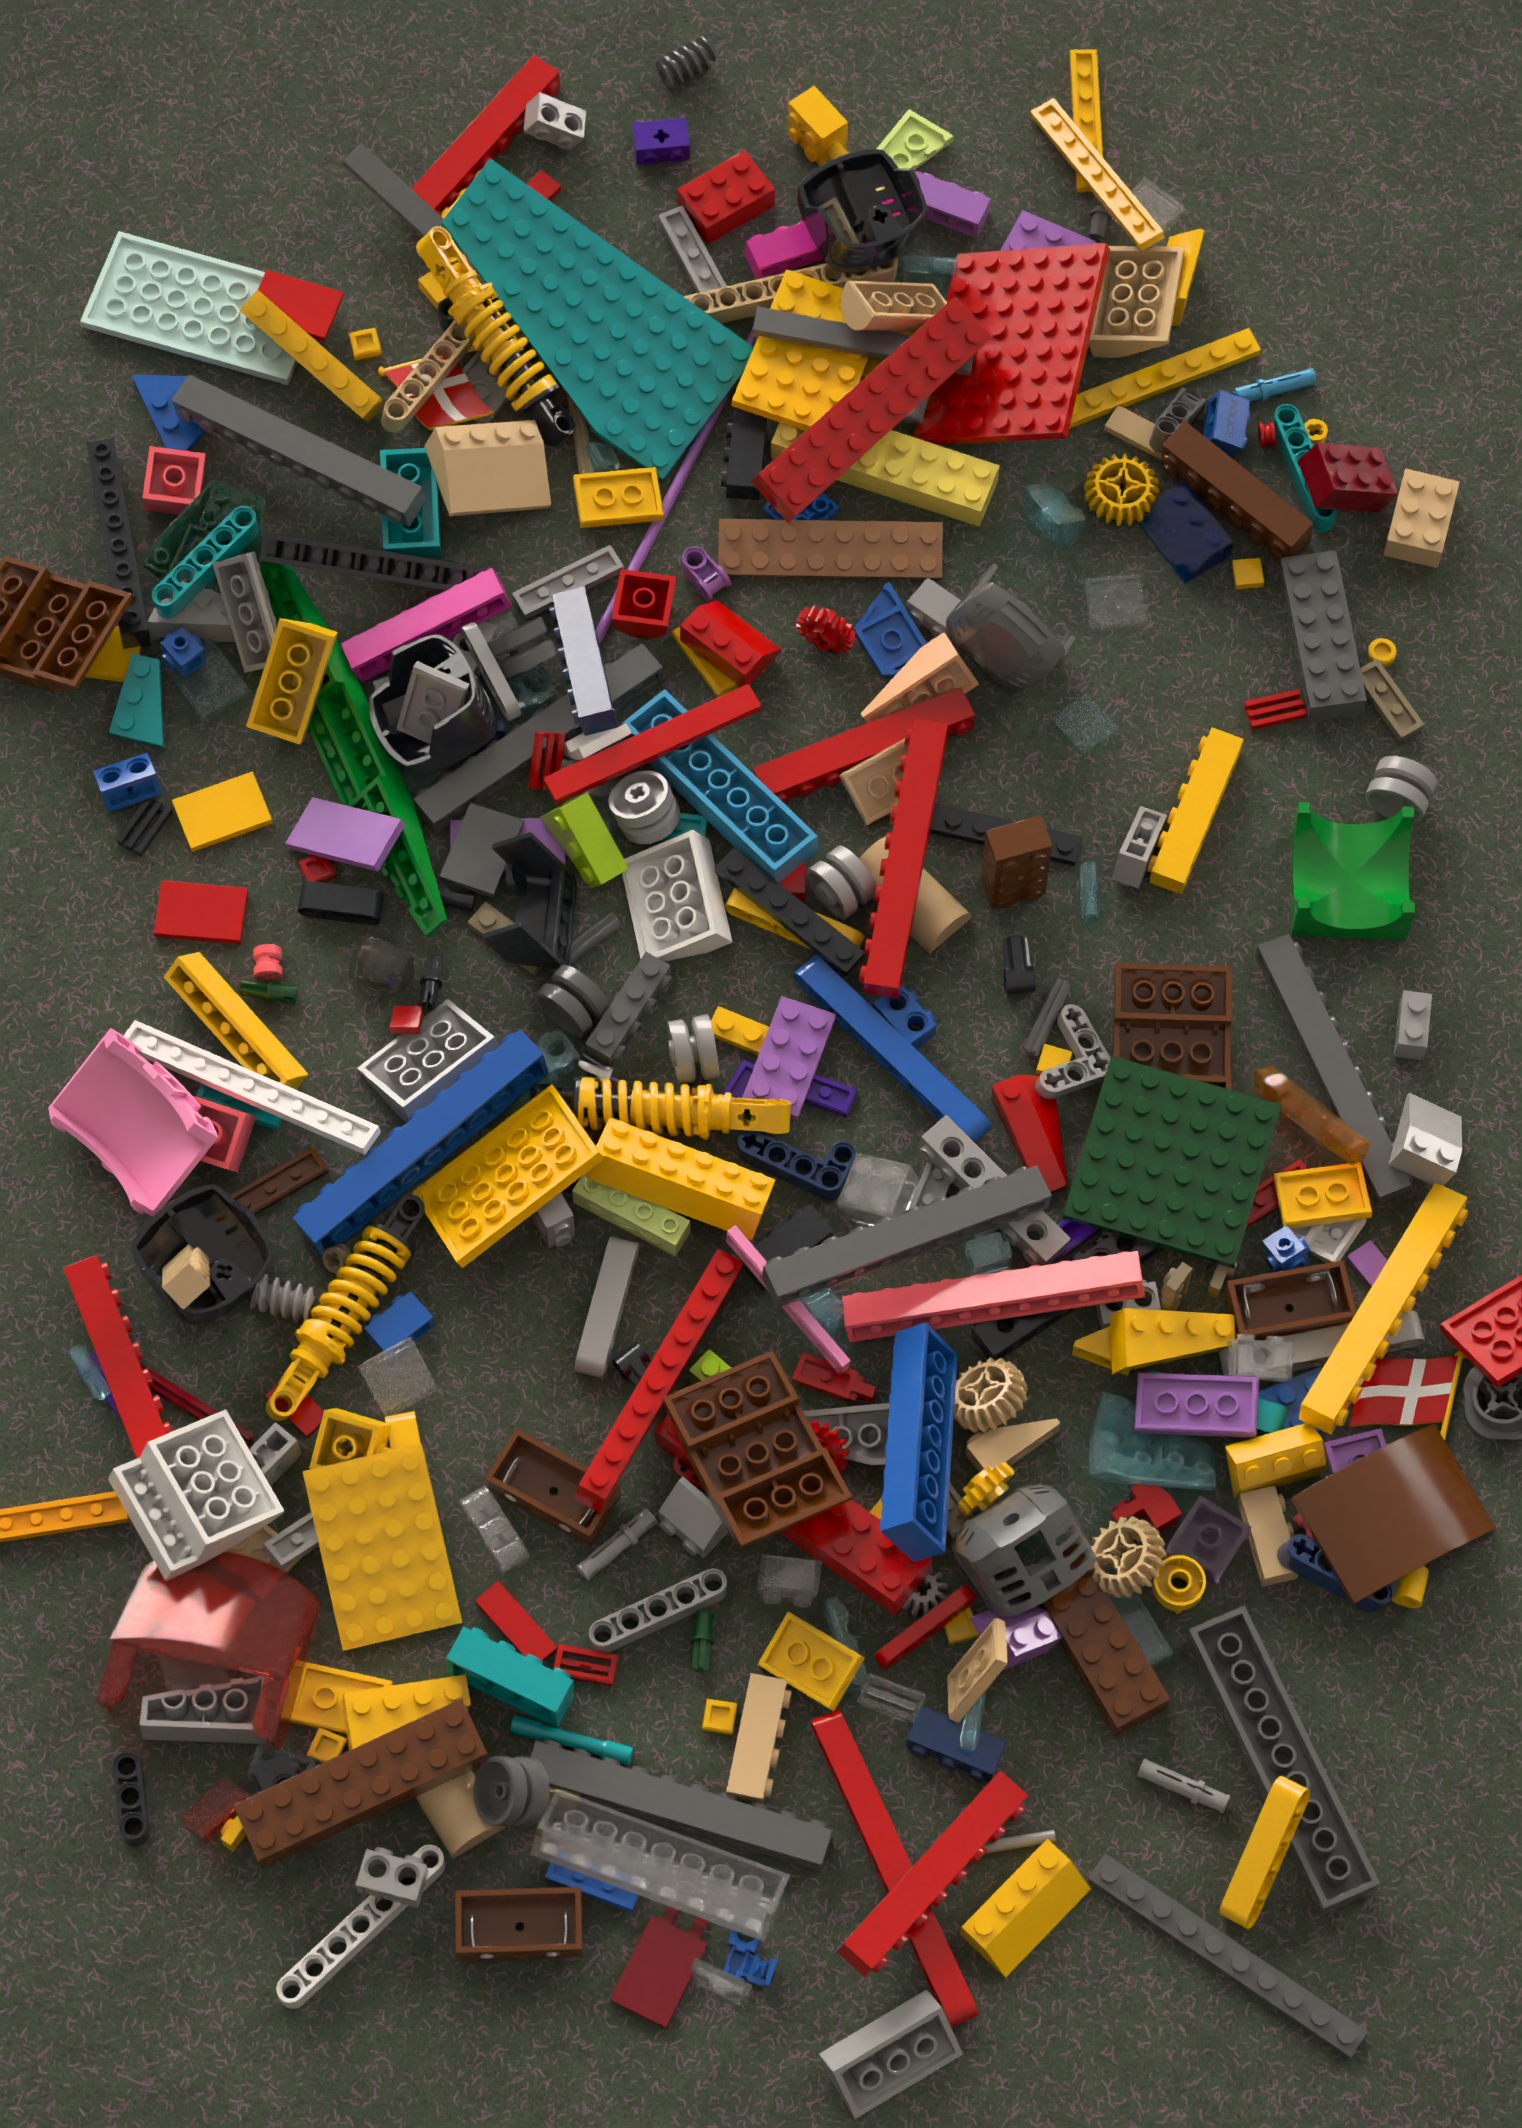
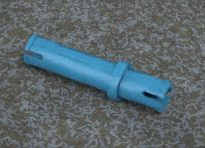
M1313 368L1273 379H1258L1250 385L1233 388V394L1249 401L1259 399L1260 401H1265L1273 395L1316 385V374Z

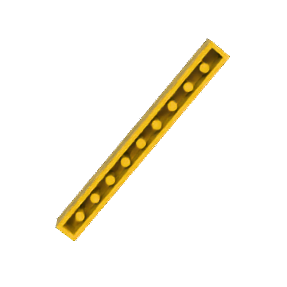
M1436 1182L1434 1183L1301 1403L1299 1420L1332 1435L1337 1425L1343 1426L1349 1414L1348 1406L1350 1403L1356 1404L1362 1393L1363 1388L1360 1387L1364 1380L1369 1381L1376 1369L1374 1364L1378 1357L1382 1359L1385 1356L1390 1344L1387 1342L1391 1335L1396 1336L1403 1323L1401 1318L1404 1313L1409 1314L1416 1302L1414 1296L1417 1291L1422 1292L1425 1289L1429 1280L1428 1272L1430 1269L1436 1270L1443 1255L1440 1252L1443 1247L1449 1248L1455 1237V1227L1457 1225L1462 1226L1469 1212L1465 1209L1466 1196Z

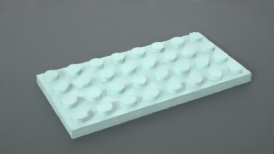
M118 231L80 320L81 327L285 385L289 384L297 365V361L251 320H248L240 311L259 288L265 272Z

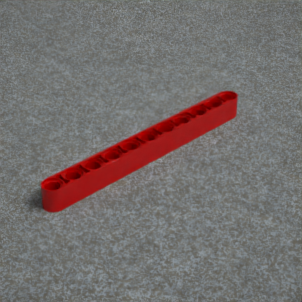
M836 1709L810 1720L811 1728L888 1894L908 1873L912 1865L841 1711ZM929 1906L925 1911L929 1915L928 1918L917 1930L911 1926L905 1934L909 1937L910 1945L936 2001L942 2007L950 2026L953 2027L978 2016L979 2012L931 1906Z

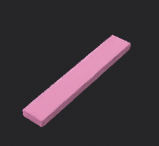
M735 1225L727 1231L726 1242L766 1288L762 1279L763 1266L766 1265L767 1261ZM800 1300L781 1306L838 1374L841 1375L849 1368L851 1360Z

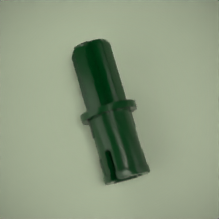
M243 979L240 982L239 993L241 996L266 999L268 1003L272 1000L296 1004L298 986L272 983V980H269L268 983Z
M706 1610L695 1612L694 1636L690 1638V1643L693 1644L691 1669L699 1673L709 1670L711 1646L714 1645V1639L712 1638L714 1613Z

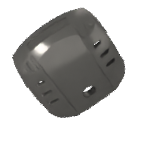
M993 563L946 619V630L953 645L957 646L993 682L1013 690H1022L1045 679L1063 658L1076 638L1070 635L1062 640H1058L1025 603L1017 600L995 583H987L998 568Z
M1042 1484L1017 1488L1013 1493L971 1520L968 1519L954 1537L951 1547L965 1575L987 1609L1003 1617L1018 1615L1045 1602L1082 1577L1096 1562V1555L1066 1499L1053 1487ZM1070 1528L1071 1534L1061 1544L1057 1545L1056 1539L1065 1530ZM1036 1532H1039L1052 1556L1044 1552L1038 1553L1022 1563L1014 1547ZM1077 1540V1548L1067 1557H1063V1551ZM1084 1552L1085 1559L1075 1569L1071 1570L1070 1564ZM1011 1567H1016L1014 1574L999 1580L994 1578L995 1574ZM1020 1579L1023 1580V1585L1019 1588L1002 1592L1001 1587ZM1030 1592L1031 1594L1030 1598L1014 1605L1008 1603V1600L1023 1593Z

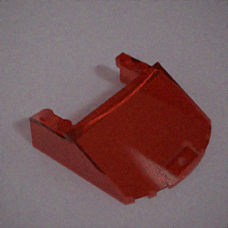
M223 1552L168 1581H165L154 1561L147 1563L111 1637L113 1643L96 1702L105 1712L111 1713L113 1705L120 1703L125 1698L139 1649L264 1676L252 1727L259 1738L269 1741L275 1750L282 1751L321 1603L310 1590L283 1570L281 1571L271 1564L241 1554Z

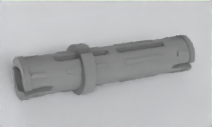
M644 1508L626 1525H620L618 1527L619 1531L592 1552L585 1560L576 1565L579 1573L589 1581L630 1545L634 1546L637 1544L638 1538L658 1523L656 1518L647 1508Z
M1144 1758L1137 1775L1139 1778L1146 1779L1191 1799V1803L1195 1805L1198 1802L1222 1814L1231 1796L1206 1786L1205 1781L1199 1780L1197 1782L1173 1770L1153 1763Z

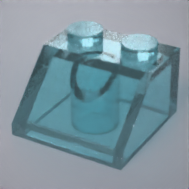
M1050 483L1030 485L1026 488L1023 516L1059 552L1085 533L1087 520L1084 513L1079 508H1074L1060 489H1055Z

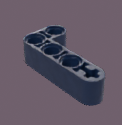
M744 1130L737 1140L738 1156L743 1162L828 1201L835 1200L842 1194L856 1165V1149L852 1144L845 1141L834 1144L825 1161H822L760 1131ZM751 1144L756 1145V1147L752 1146L750 1149L746 1148V1146L749 1147ZM774 1155H780L784 1160L775 1163L770 1158ZM839 1155H845L850 1160L846 1163H841L835 1158ZM805 1167L811 1172L807 1175H800L796 1170ZM834 1180L837 1185L829 1188L824 1186L823 1182Z
M1297 1534L1279 1547L1277 1557L1282 1566L1350 1602L1315 1540L1305 1535ZM1318 1561L1324 1564L1326 1571L1320 1568ZM1399 1581L1376 1592L1379 1600L1371 1595L1354 1605L1364 1611L1375 1612L1392 1599Z

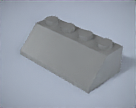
M254 551L212 563L245 673L264 669L277 628L276 618L273 614L268 591L260 570V563Z
M928 1990L923 1991L819 2053L829 2077L855 2119L963 2055L942 2007Z

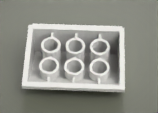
M226 1409L147 1442L140 1458L114 1468L108 1478L165 1581L179 1576L225 1552L262 1529L284 1512Z

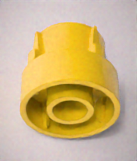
M1176 1555L1163 1560L1165 1567L1157 1569L1160 1578H1153L1152 1591L1160 1604L1166 1609L1179 1614L1184 1610L1194 1607L1201 1600L1206 1586V1577L1199 1563L1190 1557ZM1173 1578H1181L1187 1582V1587L1176 1589L1171 1584V1580Z

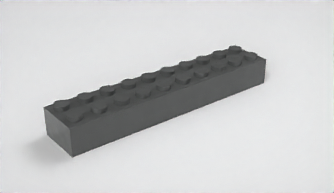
M1245 1605L1189 1629L1186 1637L1189 1647L1264 1802L1273 1783L1280 1776L1310 1790L1309 1801L1288 1847V1852L1319 1916H1323L1375 1893L1380 1882Z

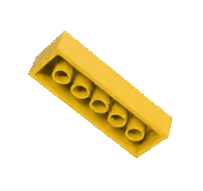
M609 1118L596 1146L604 1159L591 1168L585 1177L725 1231H729L736 1225L749 1240H753L775 1183V1179L767 1177L762 1173L751 1171L735 1163L727 1162L706 1152L695 1150L679 1142L671 1141L650 1131L642 1130L613 1118Z

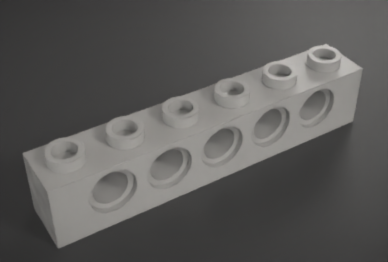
M947 1115L921 1137L918 1144L922 1157L929 1163L933 1162L940 1169L942 1177L947 1182L954 1183L960 1190L970 1186L977 1188L994 1177L1004 1178L1008 1176ZM944 1150H954L957 1157H948ZM973 1170L977 1173L978 1177L970 1178L964 1171ZM1043 1210L998 1226L1002 1231L1004 1239L1009 1244L1016 1245L1023 1252L1025 1260L1032 1266L1049 1265L1068 1247L1071 1240ZM1027 1232L1037 1233L1040 1236V1240H1031L1027 1236Z

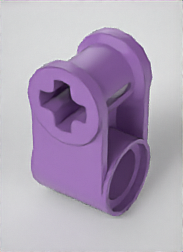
M693 546L683 552L682 573L707 602L711 601L715 593L723 587L728 588L731 586L730 578L726 572L702 548ZM691 561H697L700 563V565L691 566L688 563Z

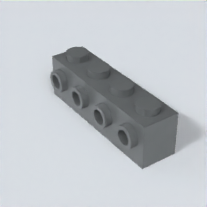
M648 952L644 953L586 1041L585 1051L587 1056L609 1067H613L617 1061L620 1062L623 1059L628 1043L632 1038L635 1039L638 1036L645 1017L653 1013L658 1003L657 999L662 992L665 993L672 983L673 977H671L670 964Z

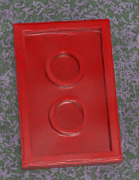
M267 269L258 288L264 296L313 339L326 342L344 299V292Z
M162 880L154 936L241 944L248 888Z

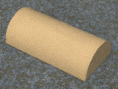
M847 281L841 296L842 315L847 325L854 330L916 332L947 304L934 284Z
M886 837L874 843L859 858L872 876L876 887L883 884L884 876H879L881 861L882 859H887L889 850L884 849ZM923 868L910 936L930 954L969 921L971 914Z
M473 1771L415 1797L451 1859L456 1858L506 1828L505 1826H493L485 1823L479 1816L474 1803L473 1789L476 1776Z

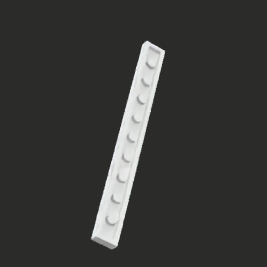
M136 1020L124 1035L125 1038L142 1049L139 1055L154 1063L157 1061L167 1069L364 1155L381 1133L378 1125Z

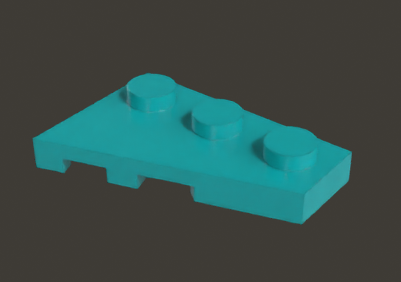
M132 653L110 726L109 734L111 736L164 748L162 670L160 660Z

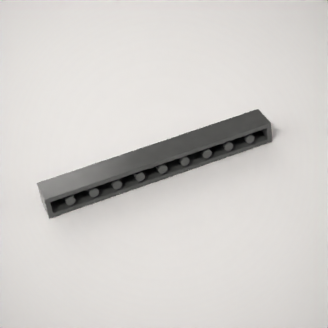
M190 374L171 400L176 410V415L183 421H193L199 424L204 431L211 434L215 432L230 444L235 445L238 443L255 456H259V454L265 456L278 467L285 466L300 478L308 477L314 480L321 488L325 490L330 488L338 492L345 500H355L370 512L375 513L378 511L395 524L402 523L409 527L427 501L422 486Z
M643 643L635 648H628L621 655V658L613 663L609 662L604 665L614 712L663 679V667ZM566 693L559 695L552 705L546 709L537 710L530 720L522 725H515L505 737L499 741L494 740L490 742L483 752L477 756L468 757L461 767L453 772H446L441 776L439 782L430 788L425 787L416 794V797L413 799L415 810L435 835L448 827L450 820H458L464 816L470 803L480 805L530 771L535 731L565 734L564 743L584 733L581 725H575L572 710L577 708L576 705H571L569 695ZM544 738L541 762H543L547 738Z
M1290 934L1257 946L1255 958L1354 1162H1361L1366 1187L1375 1206L1378 1207L1408 1195L1413 1183L1412 1175L1388 1165L1394 1141L1391 1142L1387 1135L1388 1127L1386 1121L1382 1116H1378L1374 1108L1376 1107L1375 1099L1370 1091L1366 1092L1362 1084V1072L1358 1066L1353 1065L1350 1059L1351 1051L1347 1042L1341 1041L1338 1034V1023L1334 1016H1329L1325 1008L1327 1007L1325 996L1321 991H1317L1311 968L1309 966L1305 967L1303 963V953L1299 943L1293 942Z
M1038 1166L1031 1168L1021 1167L1007 1177L1001 1178L998 1176L991 1178L984 1185L977 1188L972 1186L966 1187L955 1196L949 1198L946 1196L939 1197L933 1200L930 1205L922 1208L918 1206L909 1208L903 1215L895 1218L891 1216L884 1217L876 1225L867 1228L864 1226L857 1227L846 1236L827 1238L821 1245L813 1248L808 1246L800 1248L793 1255L786 1258L775 1257L763 1266L762 1279L775 1308L1044 1210L1049 1207L1052 1195Z
M544 1740L543 1743L535 1741L531 1757L539 1760L544 1766L549 1778V1788L553 1785L580 1793L581 1800L820 1872L822 1871L832 1838V1829H828V1825L824 1822L810 1820L808 1823L798 1820L796 1814L788 1811H780V1814L768 1811V1807L758 1802H751L750 1805L739 1802L738 1797L728 1793H721L720 1796L709 1793L708 1788L698 1784H692L691 1787L679 1784L680 1781L672 1776L662 1775L661 1778L649 1775L650 1771L642 1767L633 1766L632 1769L620 1766L621 1763L612 1758L603 1757L602 1760L595 1759L585 1750L574 1748L572 1752L562 1749L561 1744L552 1740Z

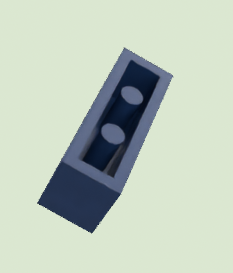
M921 1706L907 1737L906 1746L911 1748L910 1752L918 1757L927 1758V1756L938 1759V1763L947 1769L956 1770L957 1767L967 1771V1776L971 1779L984 1782L985 1779L988 1781L993 1779L1005 1751L1007 1741L962 1722H955L943 1714Z

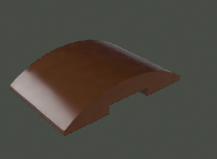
M4 556L0 562V675L49 691L71 692L77 690L134 596L131 593L88 581L87 584L59 577L51 574L45 567Z
M1115 963L1112 1056L1232 1090V967Z
M773 1350L663 1397L675 1431L705 1493L721 1521L740 1548H744L852 1500V1495L826 1447H822L800 1407L799 1398Z
M1435 1424L1376 1450L1291 1498L1352 1605L1394 1584L1435 1560L1449 1555L1496 1530L1492 1520Z

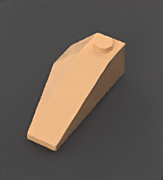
M944 632L921 647L863 710L861 715L869 723L959 687H962L966 694L978 686L979 683Z

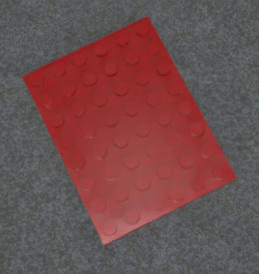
M1101 243L957 254L946 302L948 303L956 296L989 333L992 339L973 355L970 376L953 373L922 401L913 437L936 445L1066 439L1110 248L1108 245Z

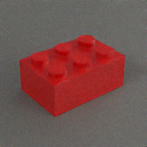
M744 150L677 189V206L683 205L696 231L708 245L774 207L775 188Z

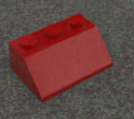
M717 600L698 606L680 625V641L740 687L747 684L750 685L781 653V649Z

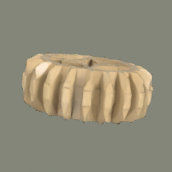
M989 1358L986 1363L979 1360L977 1366L973 1368L969 1366V1370L966 1373H959L960 1379L956 1380L954 1419L964 1429H970L973 1433L978 1430L986 1433L989 1428L996 1431L998 1425L1002 1423L1007 1425V1420L1009 1418H1016V1411L1022 1410V1403L1027 1400V1384L1021 1371L1010 1361L1005 1362L1002 1358L994 1361L992 1358Z
M1133 1516L1129 1520L1120 1517L1118 1524L1110 1521L1108 1529L1100 1528L1101 1535L1099 1537H1092L1095 1544L1091 1547L1096 1555V1562L1089 1569V1571H1095L1091 1579L1096 1583L1100 1581L1099 1586L1103 1592L1118 1598L1122 1595L1131 1598L1134 1591L1142 1594V1587L1144 1585L1152 1587L1150 1580L1153 1577L1160 1578L1157 1569L1165 1567L1161 1559L1167 1555L1163 1549L1165 1543L1160 1537L1159 1532L1153 1526L1151 1527L1147 1521L1139 1520ZM1134 1540H1142L1143 1545L1137 1546L1134 1544ZM1114 1568L1116 1571L1118 1570V1575H1110L1109 1569Z

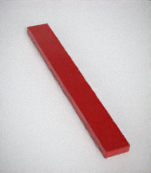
M744 685L543 778L544 784L554 802L558 805L762 711L761 704L750 685Z

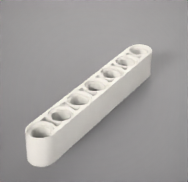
M425 1845L412 1855L422 1860L427 1856H435L439 1859L435 1867L428 1868L423 1891L443 1873L445 1868L443 1853L435 1845ZM406 1873L400 1878V1882L406 1877H411L415 1880L417 1877L412 1873ZM371 1895L366 1898L280 1979L276 1990L282 2005L290 2009L302 2006L408 1905L392 1901L393 1905L388 1911H379L376 1905L383 1898ZM365 1920L370 1923V1926L364 1933H357L353 1930L356 1922ZM336 1942H343L347 1945L344 1953L340 1955L332 1954L330 1948ZM317 1963L324 1967L322 1973L316 1977L307 1974V1969L312 1964ZM291 1985L298 1986L300 1992L297 1997L289 1999L283 1995L287 1987Z

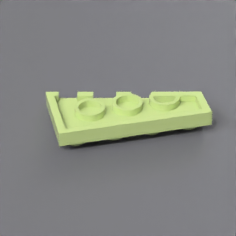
M909 109L877 149L884 150L898 168L916 170L952 143L953 135ZM880 187V188H877L876 191H881V190H884L885 188H884V187Z

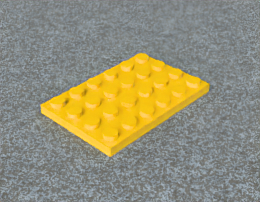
M786 269L770 309L846 323L841 310L843 288ZM758 336L733 396L731 406L806 431L861 381L870 357Z
M551 1084L412 1193L423 1200L425 1205L424 1212L455 1261L463 1268L597 1165L604 1157L560 1093Z
M422 1444L302 1471L343 1651L462 1623Z

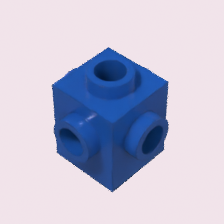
M183 627L176 632L169 633L163 639V642L160 643L163 662L169 669L175 668L184 679L207 663L202 642L196 634H189Z
M1287 1225L1262 1240L1267 1255L1266 1261L1274 1273L1311 1265L1307 1254L1310 1252L1307 1242L1302 1236L1297 1238Z

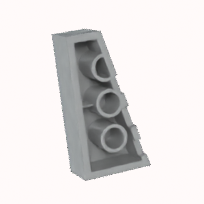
M269 1673L258 1674V1677L243 1680V1677L232 1679L229 1683L219 1685H200V1688L187 1691L180 1689L143 1696L140 1717V1729L143 1740L266 1744L271 1695Z

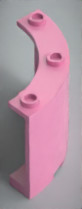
M110 1028L49 1106L50 1121L58 1130L62 1132L67 1131L78 1139L102 1161V1166L114 1174L129 1197L130 1205L135 1211L143 1215L147 1213L153 1217L165 1206L217 1140L218 1136L211 1120L206 1116L202 1118L198 1111L201 1106L185 1087L157 1061L153 1065L139 1055L142 1050L141 1048Z

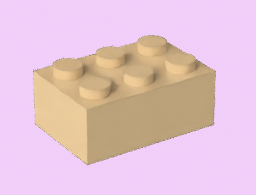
M1405 469L1383 555L1438 568L1460 481Z

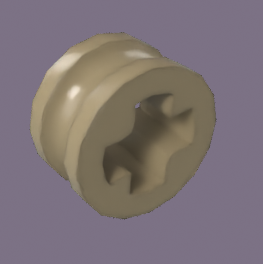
M337 1244L325 1249L322 1257L323 1263L328 1271L337 1273L339 1268L346 1267L345 1259L352 1253L346 1245Z

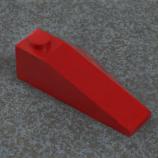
M1017 1075L992 1085L991 1101L1024 1167L1038 1166L1051 1194L1066 1188L1067 1180L1056 1099H1047L1038 1094L1035 1083L1039 1076Z

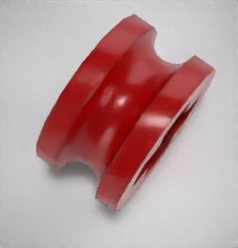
M1269 422L1266 426L1263 423H1258L1260 448H1264L1266 444H1269L1270 447L1275 446L1273 422Z

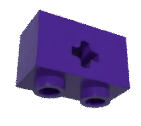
M686 118L632 123L636 164L654 165L657 162L667 161L679 163L690 159Z

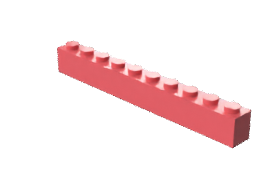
M1138 1251L1120 1252L1115 1255L1102 1257L1092 1256L1088 1259L1076 1261H1061L1056 1264L1043 1266L1034 1265L1024 1269L1002 1270L998 1273L985 1275L975 1274L959 1279H943L933 1283H917L894 1289L885 1288L881 1291L868 1293L859 1292L842 1296L847 1336L849 1342L895 1336V1332L925 1322L934 1330L1145 1297Z

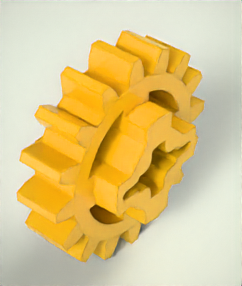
M1005 1461L994 1469L988 1465L963 1488L966 1495L961 1499L957 1507L966 1516H970L978 1508L982 1512L995 1504L1010 1488L1006 1482L1014 1475L1015 1471Z

